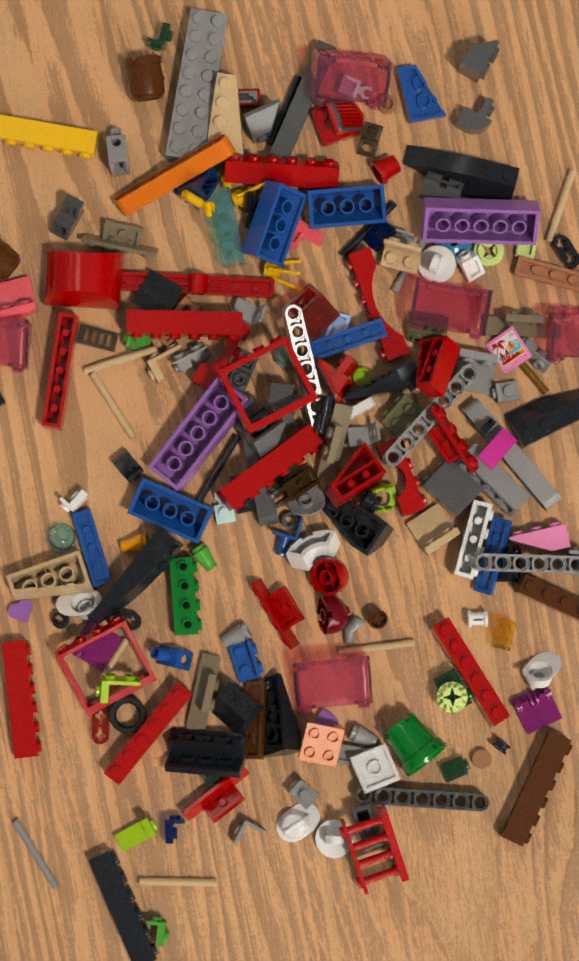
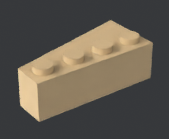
M217 72L207 142L219 135L226 134L235 148V152L244 155L237 75Z
M80 550L6 576L11 593L16 600L94 592Z

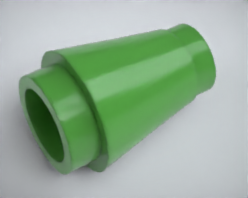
M201 542L191 549L192 557L207 572L217 566L208 545Z

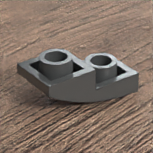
M241 350L239 356L242 355V354H244V353H246L247 356H248V355H250L251 353H248V352H246V351ZM259 357L232 371L229 381L243 394Z

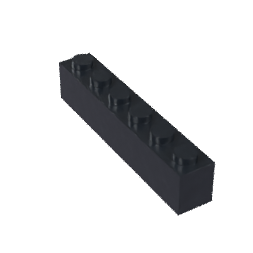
M112 850L88 860L131 961L157 960L158 948L155 946V943L151 944L149 939L151 932L148 926L142 923V911L133 902L136 898L133 890H128L125 882L128 879L124 870L120 871L118 867L120 860L117 853H112Z

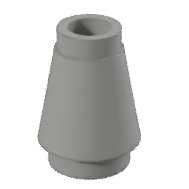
M239 623L225 634L222 640L226 647L249 640L248 638L252 637V634L246 623Z
M353 724L348 733V739L353 743L374 747L378 736L359 724Z

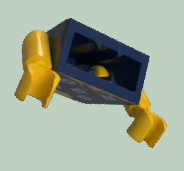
M213 166L174 189V192L177 196L181 195L184 202L191 203L198 208H204L205 216L212 217V211L215 212V204L213 202L205 203L204 201H208L220 181H222V187L230 189L233 183L224 182L221 173L217 172Z

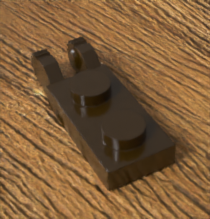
M307 466L280 484V487L269 492V496L272 498L281 492L284 493L285 497L274 504L276 508H279L295 500L319 484L320 481L312 466Z

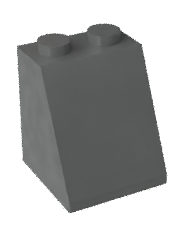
M443 459L435 467L437 471L433 475L429 473L422 480L425 483L422 488L455 519L484 488L456 463L452 462L448 465Z

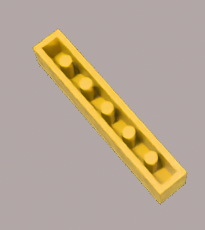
M0 114V141L4 142L5 145L15 146L19 144L23 145V148L33 150L36 147L42 148V151L48 153L59 151L60 154L65 156L76 154L82 159L95 158L99 140L98 131Z

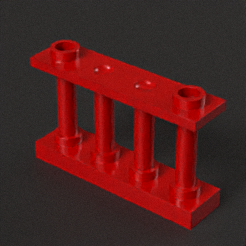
M384 804L377 806L379 814L376 817L350 826H346L344 818L340 819L342 826L338 827L342 839H347L359 875L355 879L358 888H363L365 895L369 894L366 884L393 875L400 876L402 882L409 880ZM378 824L379 826L383 825L385 831H382V834L352 844L349 834ZM383 841L385 843L389 842L390 848H387V851L361 860L357 859L355 851ZM388 858L390 860L394 859L395 864L392 865V868L363 877L362 867Z

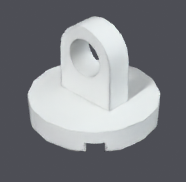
M439 245L431 246L423 252L419 271L423 278L431 283L439 284L446 282L455 273L457 266L455 256L446 247Z
M327 820L316 831V846L326 857L339 858L350 851L347 839H342L338 828L342 826L340 820ZM351 833L349 835L353 844L354 837L353 833Z

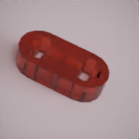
M103 708L92 714V739L96 744H105L110 737L109 712ZM99 711H103V714H106L102 725H99V719L96 718V714H99ZM99 727H102L103 734H106V738H103L102 741L95 737V734L99 733Z

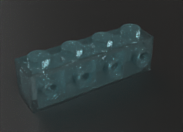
M230 188L214 190L205 203L213 202L215 204V212L212 211V217H209L210 227H215L216 234H213L215 246L219 245L220 252L217 253L219 264L223 263V268L246 264L245 255L241 252L243 246Z

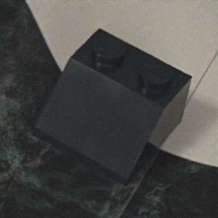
M228 681L216 698L213 714L235 733L244 734L264 709V706L238 683Z

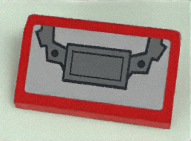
M239 89L240 108H259L260 89Z

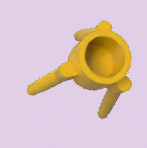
M265 182L247 190L245 189L252 184H244L234 189L235 191L231 192V196L235 206H241L242 209L245 208L247 193L262 188Z
M285 260L284 264L301 263L302 261ZM268 262L265 263L264 276L269 277V279H275L276 282L302 293L306 292L305 289L276 277H279L281 273L300 275L299 271L282 269L280 266Z

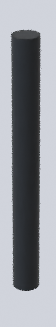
M295 75L267 142V145L271 147L302 79L301 76Z
M393 200L386 206V216L397 206ZM368 224L339 255L345 259L378 224Z
M233 435L195 499L197 502H203L240 440V437L237 435Z

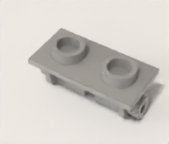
M524 337L522 341L532 355L527 361L537 370L545 373L554 361L552 355L544 349H541L539 353L535 350L538 348V345L530 340V338L526 339Z
M204 342L194 343L190 346V349L173 354L170 361L174 365L176 373L193 367L190 362L191 359L197 365L211 356L208 349L204 350L207 348Z

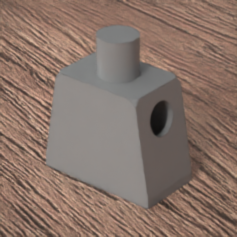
M111 128L110 136L106 137L112 176L131 174L125 134H121V128Z

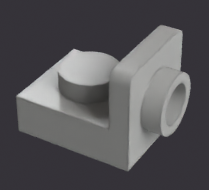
M517 380L504 383L498 382L493 385L494 388H491L493 400L496 399L497 404L520 400Z
M303 779L300 781L295 780L289 787L291 790L289 794L306 810L320 796Z

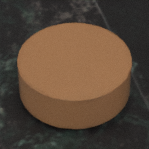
M385 94L379 98L378 109L381 113L391 114L395 111L397 102L392 95Z
M479 749L473 753L472 763L475 767L484 769L491 764L492 758L488 751Z

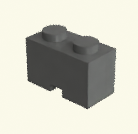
M428 170L419 198H459L464 183L451 178L449 181L443 180L442 175Z

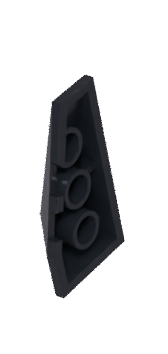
M413 358L393 367L386 376L384 374L374 378L371 384H364L345 395L344 401L348 402L372 396L405 392L408 389L410 392L418 388L416 387L417 366Z
M327 486L323 491L325 505L322 509L350 545L366 556L382 547L394 529L387 522L351 500L335 508L325 494L329 488Z
M277 673L266 677L264 758L286 756L300 752L302 742L301 731L282 675Z

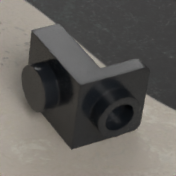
M126 449L111 461L128 482L137 480L144 471Z

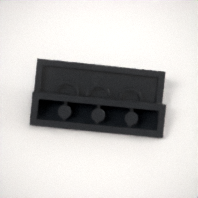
M172 728L167 741L170 753L164 766L166 772L232 778L241 777L245 766L247 734Z

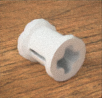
M468 610V628L475 625L488 627L487 610L483 612H471V610Z

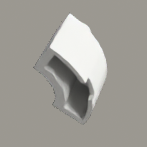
M336 531L312 532L313 535L304 539H298L286 553L291 567L309 571L314 562L319 559L335 557L340 546Z

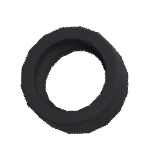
M124 697L114 702L109 712L110 722L119 732H136L145 723L146 709L138 699ZM127 703L133 704L139 711L138 721L129 727L121 725L116 716L119 707Z

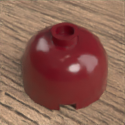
M335 596L318 598L316 611L321 616L322 621H318L322 633L326 635L340 632L346 626L348 618H350L349 607L340 598Z

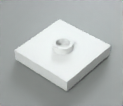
M386 743L349 758L364 795L401 779Z

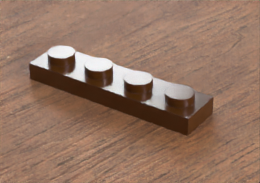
M246 681V691L260 702L264 709L244 733L247 734L245 759L264 760L267 682Z

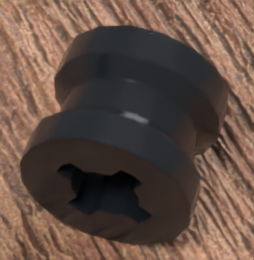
M368 490L359 506L366 507L373 514L380 505L382 497L375 496L373 491Z

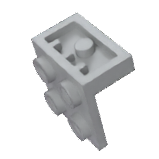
M464 348L460 349L455 375L463 366L468 364L475 366L478 372L476 379L465 391L490 395L495 365L499 355ZM467 370L463 371L464 377L471 379V373ZM453 384L452 387L459 390V387Z

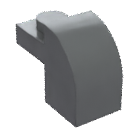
M487 97L479 113L465 106L455 127L465 133L474 135L486 131L492 122L489 118L495 109L492 106L494 100Z
M67 194L60 212L53 220L50 232L67 241L82 217L84 202Z
M370 804L351 810L355 824L374 818ZM377 825L358 831L361 840L380 834ZM383 842L365 847L364 849L367 851L382 846Z

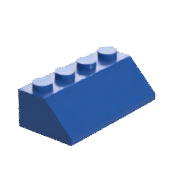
M266 180L241 252L256 259L283 267L307 195L282 183Z
M384 184L307 191L311 229L387 223Z
M142 478L127 513L198 544L214 509Z

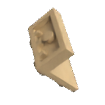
M389 237V240L384 239L383 244L385 248L380 266L417 276L423 255L422 249L418 247L419 244L413 242L404 244L400 242V239Z
M439 504L434 505L407 523L408 528L427 556L461 534L457 527L453 526Z

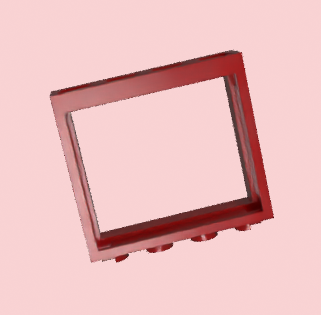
M280 336L270 340V345L264 347L262 344L253 349L254 353L248 356L244 353L236 357L237 362L230 365L228 361L220 365V370L216 372L247 435L318 399L287 336L282 339ZM283 345L308 395L251 424L226 373Z
M124 616L112 618L107 625L95 627L90 634L86 636L80 635L71 644H63L54 652L56 659L88 716L157 680ZM123 627L146 670L136 676L141 681L140 686L118 685L109 690L108 703H100L98 697L87 701L64 657Z

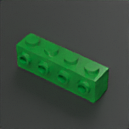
M193 557L173 558L169 565L175 636L199 634V630H202V620L197 616V611H201L200 599H196L199 583L198 580L194 579V572H198L197 561H193Z

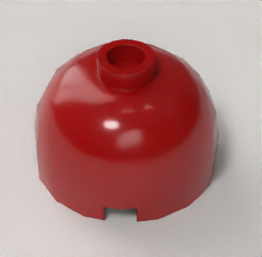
M332 557L322 558L314 562L313 570L310 571V582L316 592L319 591L323 594L322 596H333L345 589L349 580V572L342 561Z

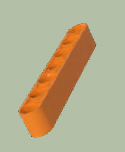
M226 134L219 135L121 192L114 198V202L122 214L128 216L227 159L236 150Z

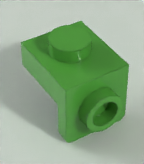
M151 916V919H147L146 924L158 926L155 946H164V942H168L169 930H166L167 921H163V917Z

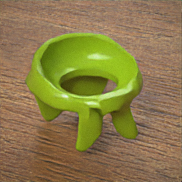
M380 482L368 489L373 491L374 495L379 491H386L390 495L389 503L384 506L379 505L376 513L394 510L392 507L397 501V491L393 484Z

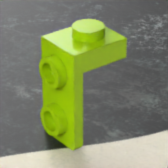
M105 673V675H100L99 685H96L95 697H98L100 703H108L109 685L140 686L141 681L134 674L117 676L115 673Z
M146 817L117 833L115 839L121 850L125 852L148 838L155 836L158 827L154 819L150 820L149 817Z

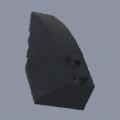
M409 145L407 146L403 162L404 165L423 175H427L429 170L442 175L443 180L449 181L451 178L464 183L461 194L469 199L512 200L520 169L462 154Z
M579 389L538 398L504 415L521 449L579 421Z
M159 527L88 616V619L99 624L131 603L161 572L167 569L169 562L179 554L183 546L181 541L162 527Z

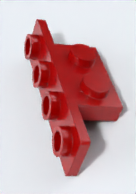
M437 403L433 405L430 410L439 422V425L427 432L448 465L461 457L470 472H475L479 469L478 460L468 451L465 440L460 439L456 433L457 428L447 419L445 409Z
M261 578L252 582L254 594L261 600L264 611L271 617L272 624L281 634L283 643L290 650L300 645L291 627L304 620L305 617L286 585L270 594Z
M244 767L240 778L225 777L220 779L213 788L203 792L199 799L188 804L181 813L190 821L205 810L210 819L216 823L245 800L235 785L249 775V771Z

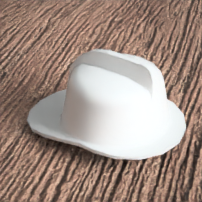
M94 590V592L60 595L56 601V608L65 616H77L82 620H88V616L102 600L101 594Z
M543 652L534 656L523 668V675L526 677L531 690L549 686L553 677L562 667V660L558 655L551 652Z
M299 803L282 814L277 822L279 836L287 842H297L314 831L320 822L318 808L312 804L306 810Z

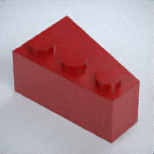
M448 336L418 340L420 353L417 354V359L420 362L416 372V387L429 398L443 397L461 348Z
M364 442L325 494L335 508H338L379 482L387 472Z

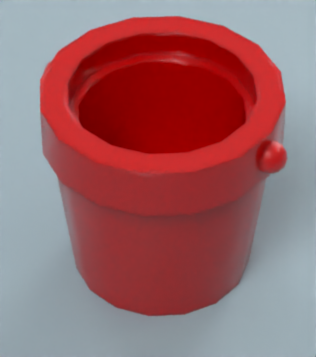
M394 155L378 161L372 160V163H370L371 170L380 184H387L389 179L401 172L400 164Z

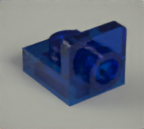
M388 222L378 223L368 232L364 241L375 252H378L384 245V239L389 240V237H393L396 234V230Z
M169 815V819H165L166 844L174 843V839H177V827H173V824L185 823V819H181V815Z

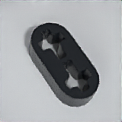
M557 236L552 243L553 250L567 269H575L579 265L578 252L567 236ZM558 240L566 242L564 245L566 251L562 247H557ZM567 253L571 258H576V260L574 261V265L572 263H567V260L569 259Z
M124 610L117 612L119 617L124 616L127 619H132V616L136 617L135 620L138 621V624L130 627L131 630H137L141 626L142 620L138 614ZM107 618L106 622L109 623L111 619Z

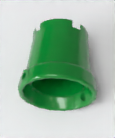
M413 712L408 714L409 718L406 720L402 718L387 731L388 734L383 735L403 764L402 769L408 777L422 769L447 746L440 737L436 738Z

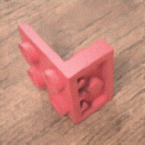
M29 276L0 283L1 322L38 313Z

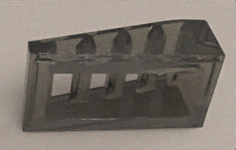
M80 324L76 342L79 345L115 352L119 333ZM85 331H89L87 341L83 340ZM93 332L96 333L95 342H91ZM101 334L104 335L102 345L99 344ZM108 336H112L110 347L106 346Z

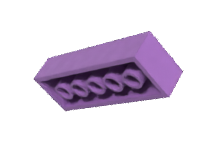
M424 197L420 231L422 242L536 245L540 208L538 201Z
M218 377L148 466L149 469L177 491L184 490L239 419ZM232 385L245 410L252 400Z

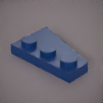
M416 64L396 69L409 124L446 116L444 110L437 103L438 100L435 95L429 90L427 82Z

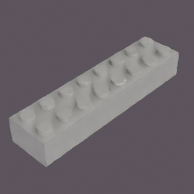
M194 8L190 10L165 154L168 161H176L207 143L217 72L220 73L229 22L228 14Z

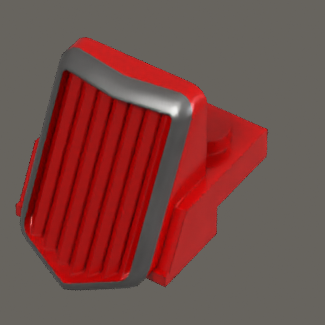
M349 99L331 101L326 103L325 106L311 111L324 147L361 135L360 131L364 128V113L355 102L349 101Z
M349 354L339 360L337 370L321 358H318L316 362L317 369H319L336 403L343 402L344 396L354 384L349 377L359 363Z

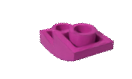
M503 427L477 457L492 470L518 440Z

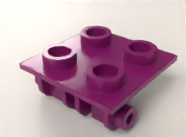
M88 620L80 635L86 636L92 632V629L100 625ZM111 632L71 654L103 672L122 638Z
M548 687L536 688L511 699L527 735L562 719L552 697V692Z

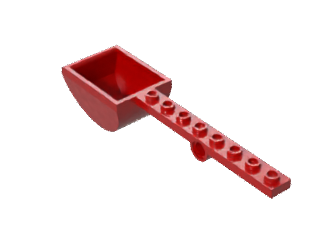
M47 248L44 305L121 310L122 291L138 292L149 272L123 271L124 252ZM158 273L183 287L184 290L181 294L274 299L275 279L208 276L203 273H190L189 275Z

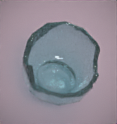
M65 523L55 524L47 534V545L52 552L57 554L68 553L76 541L74 529Z

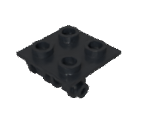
M150 270L132 303L144 310H172L184 288Z

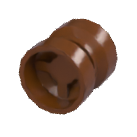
M375 610L368 617V623L373 629H382L388 622L387 614L382 610Z

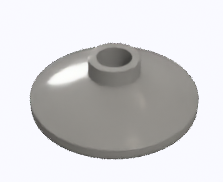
M313 487L295 500L288 502L287 506L297 515H314L324 507L325 496L319 488Z

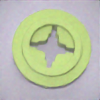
M476 243L473 249L478 255L481 264L486 267L496 265L504 255L502 244ZM494 246L492 250L493 255L489 254L484 258V248L489 249Z
M447 682L438 689L437 703L446 712H458L467 703L468 695L466 689L460 683ZM451 688H453L454 695L461 696V698L454 700L453 706L451 700L444 699V697L450 695Z

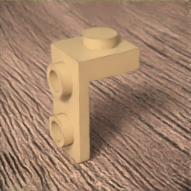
M172 344L166 348V352L162 354L158 352L149 357L150 360L147 363L151 370L148 373L152 381L157 380L158 384L165 381L157 363L171 357L178 351H182L183 347L181 344Z

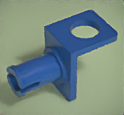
M303 517L300 519L296 535L276 529L273 530L272 534L279 537L275 554L279 555L281 548H283L281 556H286L290 540H298Z
M160 645V648H152L150 655L153 659H157V664L189 671L193 652ZM184 655H186L187 662L185 663V665H182L181 659Z

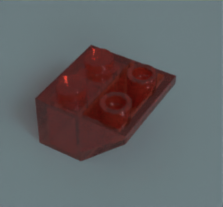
M310 283L289 302L301 308L308 338L312 341L340 316L325 296ZM293 307L288 310V316L290 318L294 317L296 310Z

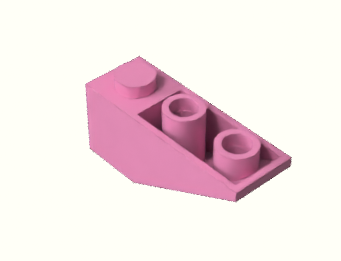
M560 522L549 524V528L542 529L541 526L530 528L529 533L523 534L522 530L511 533L512 536L508 537L510 542L548 552L571 547L566 524L560 525Z

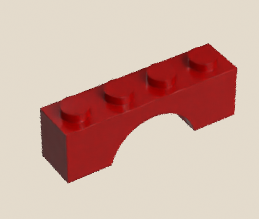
M243 322V338H238V341H228L227 338H224L226 350L219 360L199 365L191 379L194 384L205 390L210 387L217 378L216 372L220 370L219 366L228 361L230 363L232 357L236 358L241 350V347H239L242 340L246 341L251 333L249 331V324Z
M398 437L376 445L381 462L384 453ZM401 440V446L406 449L403 440ZM388 454V460L395 463L397 460L396 456ZM405 457L395 466L402 473L405 481L404 491L396 499L403 518L425 510L424 505L427 504L424 494H420L417 488L420 487L417 476L413 477L412 462L410 458L406 459Z

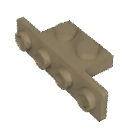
M109 219L105 220L103 236L84 233L81 242H85L88 246L95 247L99 245L104 246L107 250H123L125 254L137 253L141 254L144 258H153L158 254V248L140 245L143 232L142 226Z
M509 311V314H506L504 317H485V335L498 336L513 326L520 337L560 339L561 320L544 319V316L540 315L539 312H528V315H523L520 311Z
M334 403L330 422L325 433L324 445L321 448V457L316 472L318 477L335 479L353 410L351 405Z
M202 653L186 725L187 729H206L209 711L214 710L216 699L212 698L213 692L218 691L220 680L216 679L221 660L220 656Z

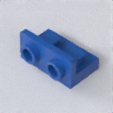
M246 640L245 642L228 646L239 684L262 677L261 673L264 670L261 661L257 662L255 654L258 653L255 642L251 643L250 640Z

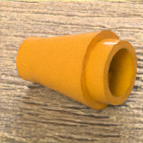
M140 533L122 540L121 549L123 552H140L149 541V537L147 534Z

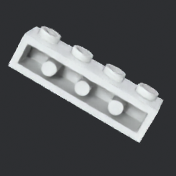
M478 500L472 501L453 572L454 576L472 580L474 576L477 577L479 571L471 567L470 560L473 555L484 553L485 547H482L483 539L487 540L489 529L487 524L493 518L494 510H491L493 504Z

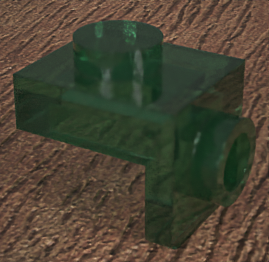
M163 22L158 40L147 38V46L151 50H166L167 43L172 41L174 32L171 31V24Z

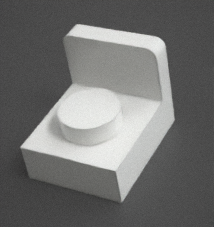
M471 249L464 250L455 257L456 263L460 265L469 283L485 273L478 255Z
M83 489L80 492L77 490L71 496L70 500L72 501L70 503L60 497L59 500L62 502L60 506L68 513L70 510L75 513L88 499L89 495Z

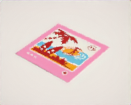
M513 326L486 344L491 354L499 355L497 363L505 375L532 357Z

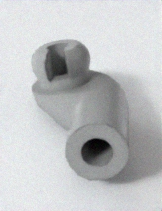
M353 617L344 627L345 643H354V632L364 625L362 618Z

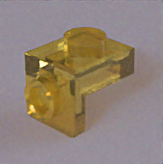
M498 618L494 627L491 647L510 651L517 623L508 618Z

